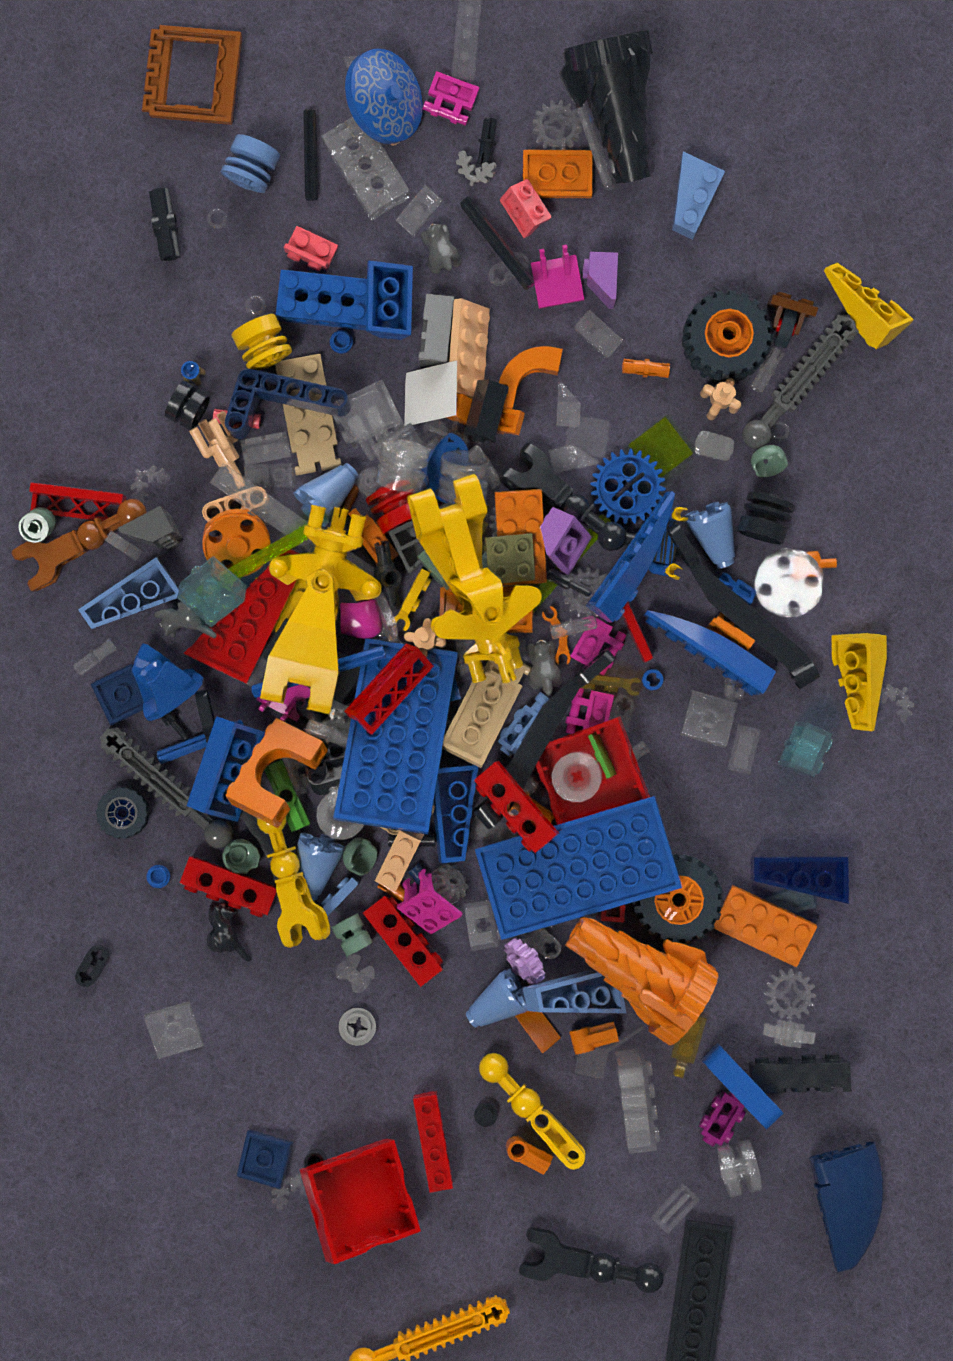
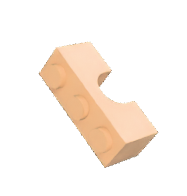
M399 830L375 882L396 892L424 834Z

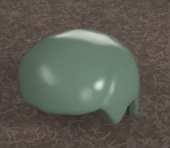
M765 445L753 452L751 458L752 468L758 477L777 475L788 466L784 451L775 445ZM764 459L768 460V463L766 465L763 461Z
M362 837L355 838L345 846L342 855L344 865L348 870L357 875H365L373 868L377 860L378 851L377 848L371 845L369 840Z
M236 839L224 848L222 860L225 867L231 872L247 874L251 869L258 867L260 854L258 848L249 840Z

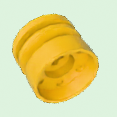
M267 314L243 324L231 334L238 350L249 349L242 355L243 361L248 362L246 364L247 369L259 371L279 363L292 352L290 345L285 344L287 342L285 336L274 337L281 331V326L275 314Z

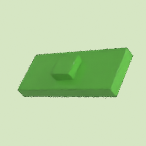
M595 732L588 735L595 751L594 755L597 762H600L606 778L608 779L616 775L617 773L599 734L597 735Z

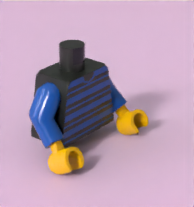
M677 507L671 510L666 529L676 523L679 524V522H674L676 520L686 522L688 518H681L680 514L683 510L688 509ZM665 529L660 546L648 570L653 574L670 576L675 580H679L680 577L674 575L676 569L683 570V568L674 564L676 547ZM626 533L624 546L630 544L636 535L635 533Z

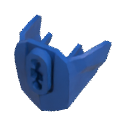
M146 643L141 645L135 657L132 673L138 684L144 702L143 713L148 721L161 718L180 706L195 694L202 685L203 677L194 669L181 670Z

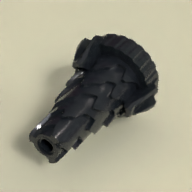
M649 30L566 48L563 53L565 64L559 72L560 79L570 98L575 103L576 108L583 107L585 101H587L593 114L594 123L600 132L602 147L607 149L611 172L617 184L651 177L647 155L650 152L645 129L647 124L646 85L650 70V55L653 54Z

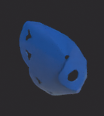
M453 433L446 435L421 462L420 467L427 489H432L434 492L436 489L454 487L453 481L466 477L467 471H469V475L475 474L481 485L477 469L468 461V448L459 436ZM448 438L454 440V442H448ZM458 447H459V452H461V455H459L458 453H455V451L457 450ZM435 495L438 500L444 503L452 501L455 504L454 498Z

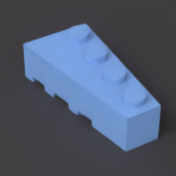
M156 557L78 610L90 628L93 629L182 597L184 594L160 559Z
M594 969L523 987L527 1011L627 1013L624 997L621 996L622 992L605 982V976Z

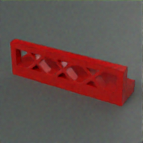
M32 482L30 483L29 490L33 494L30 511L37 508L38 495L48 496L52 501V504L46 509L50 510L54 516L93 521L95 518H100L102 521L110 518L103 510L111 504L120 505L126 500V496L123 494ZM52 497H59V499L54 501ZM65 498L71 499L75 504V507L69 512H63L58 506V503ZM75 500H82V502L77 504ZM88 501L94 502L98 508L92 515H86L80 508ZM98 503H105V505L100 507ZM55 506L58 509V511L51 509ZM78 509L81 512V514L73 512H75ZM101 512L104 515V517L96 515Z
M405 644L344 712L349 718L358 721L372 735L434 666L418 647ZM420 659L424 666L418 673H413V664ZM407 677V685L404 689L397 690L400 678ZM386 694H391V703L387 707H382V698ZM371 711H376V719L369 725L364 718Z

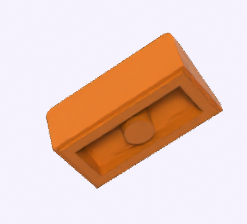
M527 1011L515 1016L542 1053L547 1051L561 1038L542 1012Z

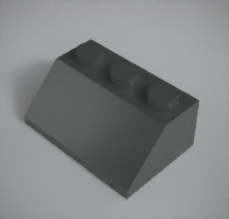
M161 506L118 528L120 533L131 540L160 549H173L180 544L179 540L183 539L171 515Z

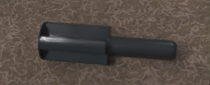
M554 567L549 570L546 576L547 580L566 590L571 588L586 597L591 595L590 590L573 582V577Z
M172 711L160 718L167 726L171 725L184 741L189 739L190 736L176 721L178 717Z

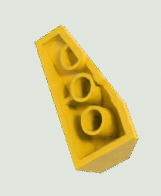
M839 263L824 269L844 308L855 322L859 334L869 346L878 349L888 345L914 320L894 301L891 300L887 304L878 297L879 291L874 287L870 289L861 286V279Z
M870 633L832 635V661L834 666L839 665L842 678L838 679L840 687L845 686L848 698L845 700V706L852 729L872 732L875 729L887 659L886 635Z

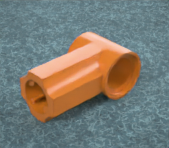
M613 1021L594 1027L586 1026L580 1030L574 1029L569 1031L575 1055L595 1050L596 1047L619 1041Z
M519 1136L509 1138L506 1143V1151L511 1160L520 1162L543 1175L548 1170L553 1159L552 1155L526 1142ZM521 1144L523 1150L519 1154H514L511 1152L513 1145Z

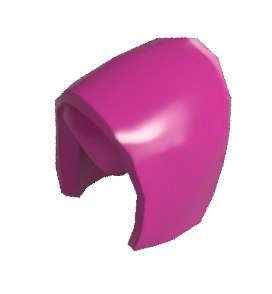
M375 599L361 600L358 603L340 604L341 634L355 638L370 639L381 633V616Z

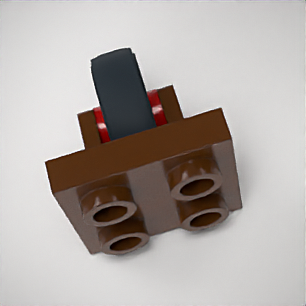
M778 292L776 295L773 294L769 297L767 306L776 308L772 327L777 331L774 340L775 346L786 348L791 336L799 335L804 317H816L818 307L813 306V301L803 298L794 301L791 300L792 295Z

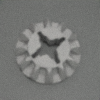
M363 1008L348 1010L339 1021V1033L343 1040L351 1045L360 1046L368 1043L376 1031L374 1017ZM361 1017V1025L368 1029H360L357 1035L354 1036V1028L347 1024L356 1023L358 1018Z

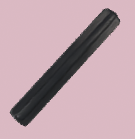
M305 109L303 111L305 199L314 201L318 199L316 111L314 109Z

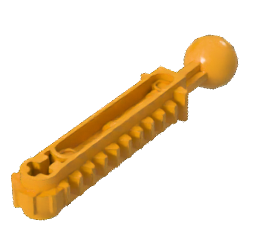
M497 1295L491 1298L487 1297L484 1304L480 1301H477V1307L469 1304L468 1310L465 1311L463 1308H460L459 1314L451 1311V1317L447 1318L445 1315H442L441 1321L434 1318L431 1325L426 1321L423 1328L416 1325V1330L413 1332L409 1328L405 1335L398 1331V1337L394 1339L393 1344L375 1351L366 1347L358 1348L350 1355L349 1361H389L397 1357L399 1361L403 1359L411 1361V1356L413 1355L419 1359L420 1352L427 1355L428 1349L432 1348L435 1352L438 1345L445 1348L448 1341L451 1344H454V1339L456 1338L463 1341L464 1335L467 1334L469 1337H472V1332L474 1331L480 1334L481 1328H485L488 1331L491 1324L498 1327L499 1324L506 1322L510 1310L505 1299L497 1297ZM493 1307H496V1309L499 1310L498 1315H495V1313L492 1312Z

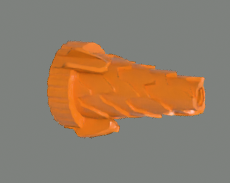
M581 917L565 944L566 947L583 957L591 968L605 976V982L622 992L621 996L629 1001L639 1018L649 1025L648 1031L670 1046L683 1038L697 1021L717 984L718 972L716 968L707 963L705 952L701 949L682 943L671 942L666 939L663 943L665 953L659 952L648 944L640 943L622 931L617 933L591 918Z

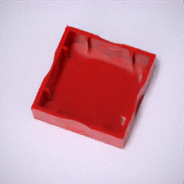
M621 716L550 741L536 764L540 779L548 791L551 809L557 825L650 798ZM595 732L597 735L599 734L617 773L608 779L600 762H597L594 755L595 751L588 735Z
M382 1139L299 1169L326 1262L337 1264L363 1254L377 1245L392 1243L421 1232L412 1199L405 1186L404 1171L395 1140Z

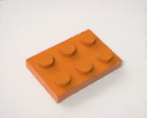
M523 150V181L529 180L540 198H592V150Z

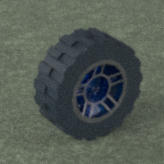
M127 787L111 789L98 801L96 820L100 824L102 831L104 830L109 836L117 839L130 838L139 834L147 825L146 822L149 820L148 812L150 811L147 806L148 802L135 789ZM122 808L127 811L125 817L118 815Z

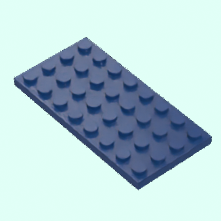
M365 639L363 651L383 646L386 658L360 667L355 699L405 644ZM439 649L429 650L427 659L434 667L372 735L358 721L351 718L334 820L428 834L458 652ZM419 659L413 664V673H418L424 666ZM407 677L400 678L397 690L404 689L407 685ZM386 694L382 698V707H387L391 703V694ZM371 711L364 718L369 725L375 721L376 711Z
M655 796L555 825L554 827L560 834L536 853L533 850L529 852L521 843L523 838L521 836L475 849L501 940L683 888Z

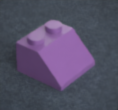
M590 252L589 258L584 259L583 278H587V286L607 308L613 309L617 290L618 253Z
M552 507L541 525L546 554L563 573L569 575L592 537L575 516Z

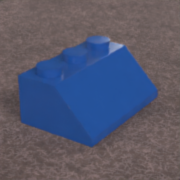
M368 261L367 332L379 338L402 340L411 335L413 266Z

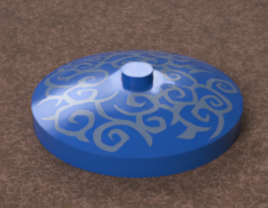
M372 49L357 56L349 66L345 81L346 99L354 120L365 134L380 143L395 144L408 139L417 130L423 111L421 90L414 73L403 59L385 49Z

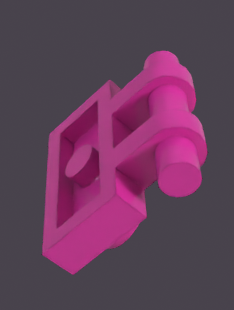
M436 71L428 92L429 96L436 99L434 104L425 101L423 110L430 112L434 117L441 116L449 119L453 124L457 125V123L466 126L469 117L461 114L463 108L472 111L479 87ZM443 101L455 105L454 110L441 107Z
M592 616L570 657L586 666L598 655L604 642L610 645L609 651L616 656L618 650H622L624 646L623 641L627 635L618 631L616 637L612 638L609 636V633L613 627ZM612 662L599 674L604 676L608 668L611 669L614 662Z
M580 688L572 701L569 716H566V733H575L576 725L586 729L608 721L614 695L591 690L589 699L582 698L584 689ZM581 705L588 706L585 720L578 719Z

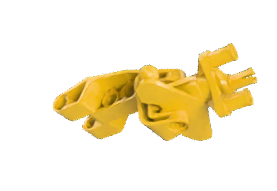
M472 474L454 480L455 504L441 509L438 507L432 489L408 496L407 500L416 538L462 605L463 610L458 613L449 609L442 616L435 617L431 621V630L442 639L475 640V644L463 654L473 683L482 682L487 678L481 660H492L495 664H498L502 683L511 682L510 679L512 681L516 680L517 677L514 669L524 665L518 648L520 643L517 636L509 635L506 631L540 603L542 597L538 588L528 585H515L511 595L503 597L501 580L487 567L483 568L482 525L483 519L487 514V507L477 476Z
M311 505L308 524L305 525L303 534L316 545L314 552L279 556L274 558L269 564L270 574L286 585L300 578L307 581V588L268 656L260 699L284 704L288 684L291 682L311 687L307 706L308 710L330 714L339 676L335 626L339 610L338 588L348 589L356 601L378 597L382 591V586L376 578L346 559L347 552L362 547L363 538L361 537L366 517L351 514L348 534H345L344 527L349 510L343 508L339 518L340 508L334 507L331 525L326 530H323L321 527L326 508Z

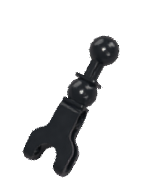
M527 443L520 450V457L528 465L529 471L520 473L512 468H505L499 474L500 482L510 491L541 489L542 502L551 509L554 507L575 516L581 525L585 524L598 534V542L603 549L616 551L624 546L627 535L623 526L616 522L605 523L593 514L592 511L595 505L589 506V502L584 496L572 494L574 489L570 488L566 482L550 470L547 455L536 446Z
M535 1227L527 1229V1239L541 1246L545 1251V1255L538 1262L531 1263L525 1261L520 1265L519 1273L524 1277L545 1281L553 1275L561 1273L587 1279L591 1277L599 1283L612 1281L614 1285L616 1278L635 1282L640 1291L645 1293H654L663 1285L664 1274L658 1265L644 1263L638 1268L619 1264V1257H616L615 1260L607 1253L594 1255L591 1251L563 1245L558 1236L551 1230Z

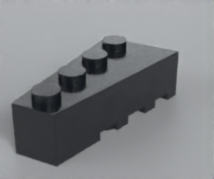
M838 1053L825 1054V1058H816V1055L807 1054L801 1055L802 1059L793 1060L792 1056H779L778 1060L769 1061V1057H756L755 1062H749L750 1078L764 1093H785L788 1088H791V1092L807 1093L810 1091V1088L821 1092H831L834 1089L833 1087H842L843 1092H852L850 1063L843 1057H839Z

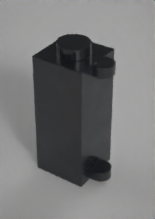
M490 379L477 380L464 430L465 435L472 437L471 441L485 444V441L495 443L503 406L509 391L508 386Z

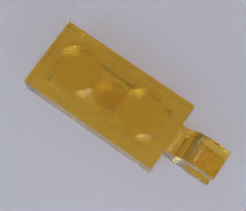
M597 675L581 688L595 690V686H604V691L618 692V688H624L629 695L637 696L639 692L632 691L631 684L640 683L641 680L638 678L625 679Z
M699 1016L683 1038L673 1045L670 1057L677 1059L672 1073L674 1076L683 1078L686 1063L694 1064L706 1018Z

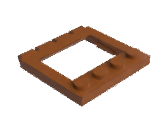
M160 25L159 29H151L149 46L157 47V50L149 49L147 69L154 70V72H146L144 91L152 92V94L143 95L142 112H149V116L152 118L232 125L242 33L238 31ZM173 40L219 44L211 109L175 104V106L166 105Z

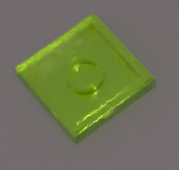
M666 417L628 445L635 455L642 451L641 458L643 459L650 455V464L657 461L654 469H662L663 471L658 475V478H662L693 455V452Z

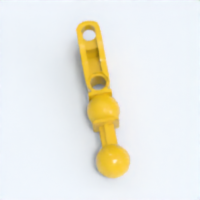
M286 817L279 828L257 818V825L261 831L269 834L274 853L268 854L267 858L272 857L270 862L271 871L279 878L274 881L282 910L277 922V929L283 945L292 948L301 943L303 939L302 925L307 928L311 938L314 940L326 939L330 934V925L326 911L313 902L306 879L303 877V872L298 873L300 862L297 855L292 852L296 847L287 848L282 829L285 827Z
M490 1053L484 1056L479 1064V1072L482 1078L490 1083H498L508 1093L510 1097L507 1102H511L514 1113L519 1117L526 1118L527 1122L531 1121L533 1129L566 1167L572 1170L580 1168L585 1161L584 1147L548 1110L542 1109L544 1105L541 1104L537 1092L533 1089L525 1088L527 1086L525 1083L521 1087L508 1074V1062L502 1055ZM540 1114L547 1116L549 1123L544 1127L538 1126L535 1121L536 1116ZM575 1151L579 1154V1157L576 1159L570 1158L568 1153Z

